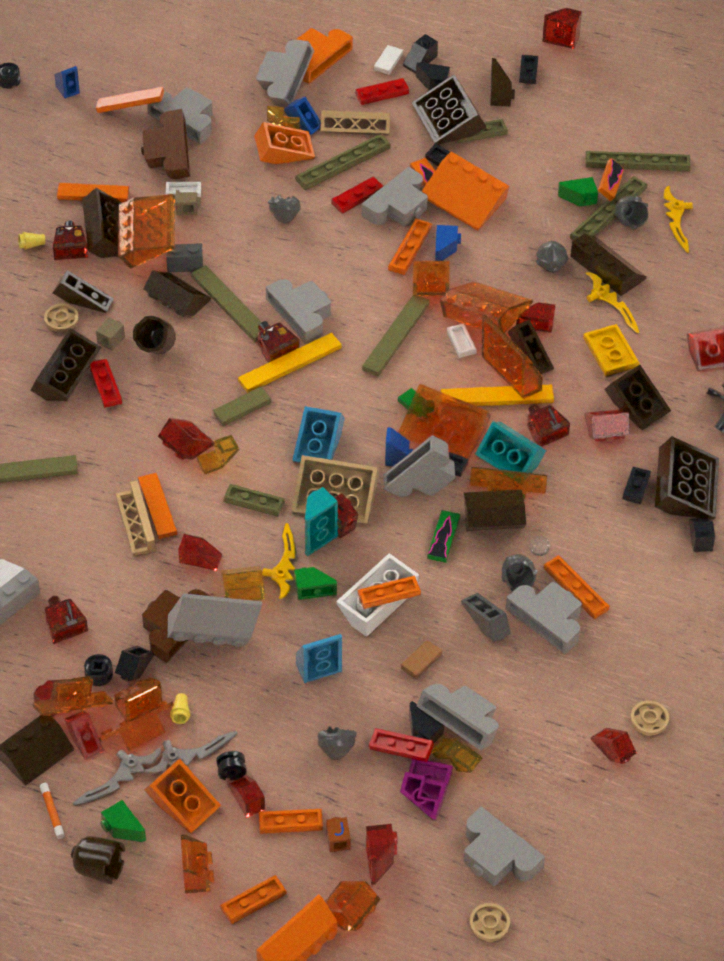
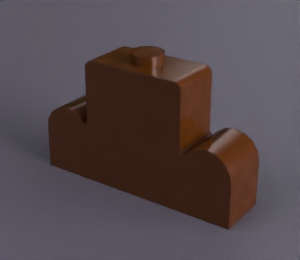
M182 109L166 111L160 116L162 127L143 130L142 155H144L149 168L164 166L168 177L171 179L191 177L185 115Z
M199 589L188 592V594L210 596ZM164 590L155 601H151L147 609L142 613L143 627L151 632L149 634L150 651L165 663H168L188 641H175L174 638H168V614L180 599V597L168 590Z

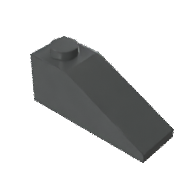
M476 593L461 600L462 605L484 635L493 642L502 640L505 636L511 634L506 613L482 595Z

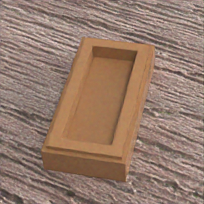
M426 640L401 664V669L417 679L442 655L443 650L429 640Z

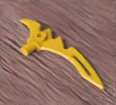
M667 186L664 189L663 198L670 202L664 203V206L671 211L666 212V215L674 221L670 222L669 225L681 247L689 253L688 239L684 236L681 229V217L684 210L693 209V203H684L683 200L676 199L671 194V187Z
M586 272L594 284L591 294L587 296L588 302L597 299L610 303L620 311L626 324L636 333H640L627 305L623 301L617 302L616 292L610 293V285H601L602 279L599 276Z
M285 523L282 534L284 541L282 559L273 569L263 568L262 576L271 577V580H274L280 586L279 599L285 598L290 591L291 586L286 581L294 580L288 571H294L295 569L289 559L296 558L295 543L288 523ZM286 534H288L291 551H288Z

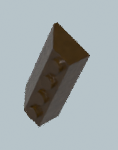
M95 188L82 199L88 251L100 258L127 256L129 250L123 203Z
M584 233L572 241L570 257L589 272L599 276L603 283L609 284L610 288L620 296L647 278V276L595 236Z
M69 328L35 380L30 391L45 400L68 401L102 347Z

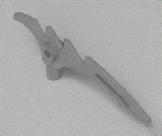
M237 731L220 735L209 744L194 749H178L172 747L170 740H166L163 742L165 751L162 752L160 763L153 768L145 769L144 772L147 774L163 773L168 765L171 766L178 759H181L185 765H189L195 755L200 759L210 755L230 741L237 734Z
M157 748L152 754L147 756L128 755L122 749L119 750L116 755L122 761L115 775L104 785L85 792L73 802V805L95 800L119 789L118 781H131L134 779L131 773H143L144 768L142 764H153L159 757L161 749ZM109 787L108 789H106V790H104V791H102V792H100V793H97V792H99V791H101V790H103V789Z

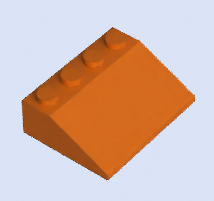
M451 151L442 160L422 192L428 196L430 203L479 231L506 200L509 185Z

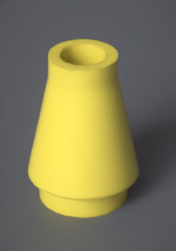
M23 232L18 235L19 248L26 250L45 245V235Z
M183 693L176 695L170 712V717L176 724H184L190 718L188 697Z

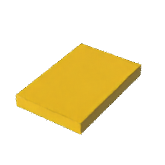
M617 324L583 333V339L605 377L634 369L640 364Z

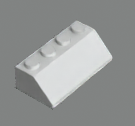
M388 554L339 598L337 605L350 625L367 637L407 599L363 609L358 596V590L414 575L419 585V574L391 554Z

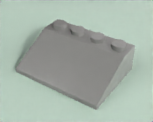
M0 558L1 625L40 594L38 579L29 571Z
M183 593L168 614V638H174L175 641L193 640L195 643L213 642L215 645L232 644L235 647H242L252 637L262 602Z

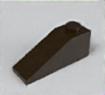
M492 58L490 106H511V99L514 100L515 89H512L511 80L496 58Z
M68 270L60 278L53 291L54 295L67 303L103 313L108 311L114 299Z
M530 319L515 325L508 331L516 350L537 376L554 369Z

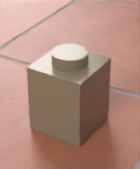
M109 317L96 331L97 343L112 351L125 338L124 325L120 321Z

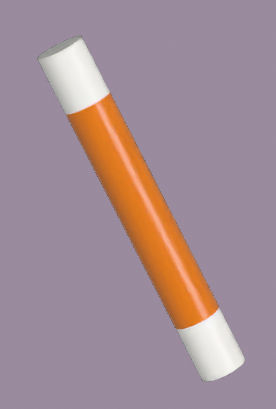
M42 783L40 789L57 839H62L65 837L52 795L48 784Z

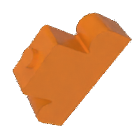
M313 28L297 37L296 40L309 41L315 50L303 81L310 84L353 49V37L340 29L331 30L327 37Z

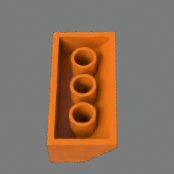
M318 894L256 949L257 961H307V958L312 954L315 955L320 951L322 945L327 940L331 941L336 936L337 920L321 895Z

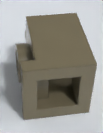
M176 190V215H197L198 208L201 207V197H197V192H180Z

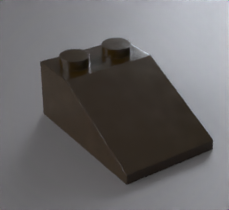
M641 365L624 374L604 389L613 403L641 430L671 412V409Z

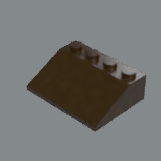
M455 74L412 102L432 140L438 145L472 137L487 127Z
M671 436L659 447L655 508L671 515L714 520L717 507L719 458Z

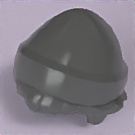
M278 195L276 198L271 197L268 201L270 212L282 223H290L301 210L300 201L295 196L283 199Z
M638 196L623 197L615 206L616 217L622 225L632 229L641 227L648 220V203L642 202V198Z
M556 241L543 243L536 253V263L553 273L560 270L568 261L565 247Z
M521 554L506 557L501 570L502 581L506 582L511 591L522 585L532 587L538 573L534 563Z
M329 726L327 730H322L318 733V746L331 759H341L355 745L357 732L349 729H339L338 727L332 729Z

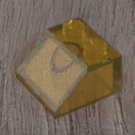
M260 566L221 570L225 598L252 601L265 600L264 580Z

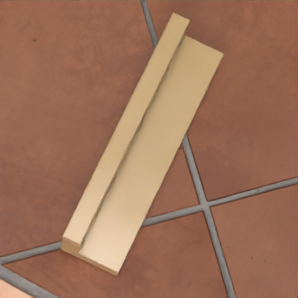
M321 110V131L389 134L390 113ZM325 119H333L336 122L332 128H324ZM346 119L351 120L354 124L349 129H346L340 123ZM361 120H367L371 125L367 129H361L357 123ZM377 121H386V130H378L374 124Z
M138 480L130 482L131 490L116 493V498L132 555L138 556L156 552V547ZM129 497L133 498V501L130 503V505L122 502L121 500ZM130 511L137 514L134 520L126 517ZM134 526L141 529L138 535L131 532ZM138 541L146 544L144 548L135 549Z

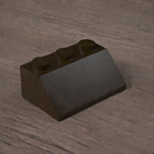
M152 270L143 290L149 293V297L161 300L162 305L167 308H174L176 310L175 313L182 317L186 315L194 316L211 300V297L169 272Z
M522 489L464 492L466 531L516 529L526 526V512Z
M45 711L0 744V761L26 786L74 751V747L60 724Z

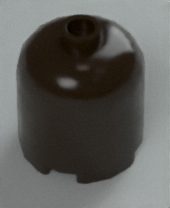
M153 315L145 316L139 323L135 324L133 340L142 351L164 354L174 346L176 332L169 322Z
M84 837L71 851L74 869L83 876L112 884V879L117 880L122 872L124 860H121L122 852H125V846L121 842L100 837Z

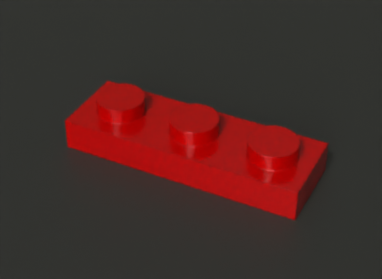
M404 78L356 89V96L361 105L409 94V88Z
M373 176L332 198L331 204L343 214L366 201L380 190L383 185Z
M107 358L92 362L89 368L104 408L122 404V398Z
M375 728L368 746L370 750L428 762L434 743L432 740Z

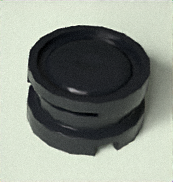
M14 63L0 64V87L11 89L14 85L17 87L21 82L19 67Z
M95 654L88 657L85 661V678L89 684L104 686L112 680L113 668L109 657Z
M228 751L222 753L216 759L218 776L222 780H226V778H230V781L238 780L247 773L246 765L244 764L245 756L241 752Z

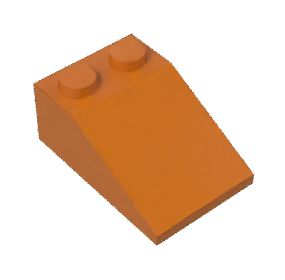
M263 122L254 135L259 158L262 162L281 164L315 158L309 131Z
M181 759L174 762L144 789L162 810L190 834L221 806Z

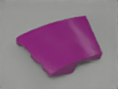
M412 759L409 772L404 774L400 793L432 820L436 821L449 786L453 766L429 760L428 762Z

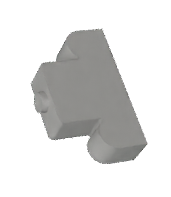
M291 40L285 46L286 53L272 51L266 53L263 63L259 67L256 79L263 89H267L268 96L276 106L286 107L294 101L315 51L309 41Z
M185 88L174 98L168 92H164L161 102L147 104L148 114L159 121L162 113L182 109L186 119L187 137L199 144L203 143L212 134L210 118L213 115L212 101L190 88Z
M411 167L406 168L362 203V216L376 225L386 223L388 217L404 227L409 225L427 210L428 196L422 192V175Z
M286 279L278 280L266 286V300L305 344L322 336L323 319L331 315V301L327 294L321 291L313 281H309L295 289H292V283Z
M433 435L383 474L384 490L402 497L410 495L412 488L430 496L435 495L455 479L454 461L449 459L448 444Z
M551 582L537 595H535L532 587L522 585L507 596L506 610L562 653L566 654L578 643L580 625L575 620L580 617L582 603L571 592L566 591L557 583Z
M432 684L422 691L417 703L418 708L481 751L492 744L499 728V724L492 719L496 706L467 686H463L450 693L447 687L441 684Z
M482 806L468 818L466 838L472 843L464 851V863L471 868L476 876H481L492 886H496L512 870L516 879L526 882L544 868L545 856Z

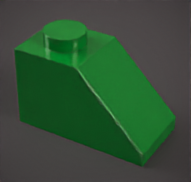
M593 177L563 181L558 184V197L580 207L597 204L598 190Z
M315 567L294 569V582L298 600L337 595V581Z
M123 800L101 812L102 821L100 824L106 833L109 832L113 838L137 842L146 841L144 827Z

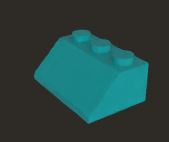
M492 421L475 455L519 483H522L538 467L547 450L504 423Z
M324 487L313 491L307 497L305 512V555L307 557L338 537V501Z

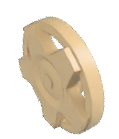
M61 303L47 309L44 314V321L51 331L68 332L69 328L72 329L77 325L79 315L76 308L69 304Z
M642 701L636 704L631 711V724L638 732L645 736L657 735L667 728L669 713L658 702ZM638 710L639 715L634 716L635 712ZM662 714L665 715V720L661 718Z
M484 903L472 911L470 928L472 933L486 942H494L503 938L508 933L510 917L502 906L494 903ZM487 908H492V909H494V910H492L491 912H488V911L485 910V909H487ZM475 915H477L478 920L473 922ZM502 915L506 918V922L501 920Z

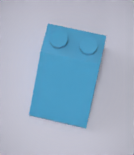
M305 406L292 461L301 463L302 455L333 460L345 420L342 413Z
M341 634L303 645L296 652V666L304 683L342 672Z

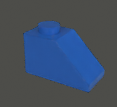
M76 66L54 74L56 88L64 99L80 93L78 69Z
M306 97L294 100L283 109L292 124L301 130L309 131L310 135L321 128V121Z
M437 225L435 263H440L457 251V244H461V233H458V226Z
M387 427L385 466H395L411 453L413 449H409L410 441L393 428Z

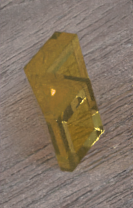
M267 106V121L269 123L300 130V117H284V107Z
M232 435L214 440V451L197 456V461L204 474L222 469L239 451V447Z
M443 738L431 752L435 758L449 759L457 772L471 773L483 759L481 755L457 739Z

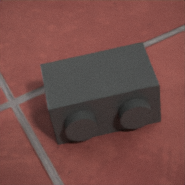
M202 243L166 245L167 272H194L203 267Z

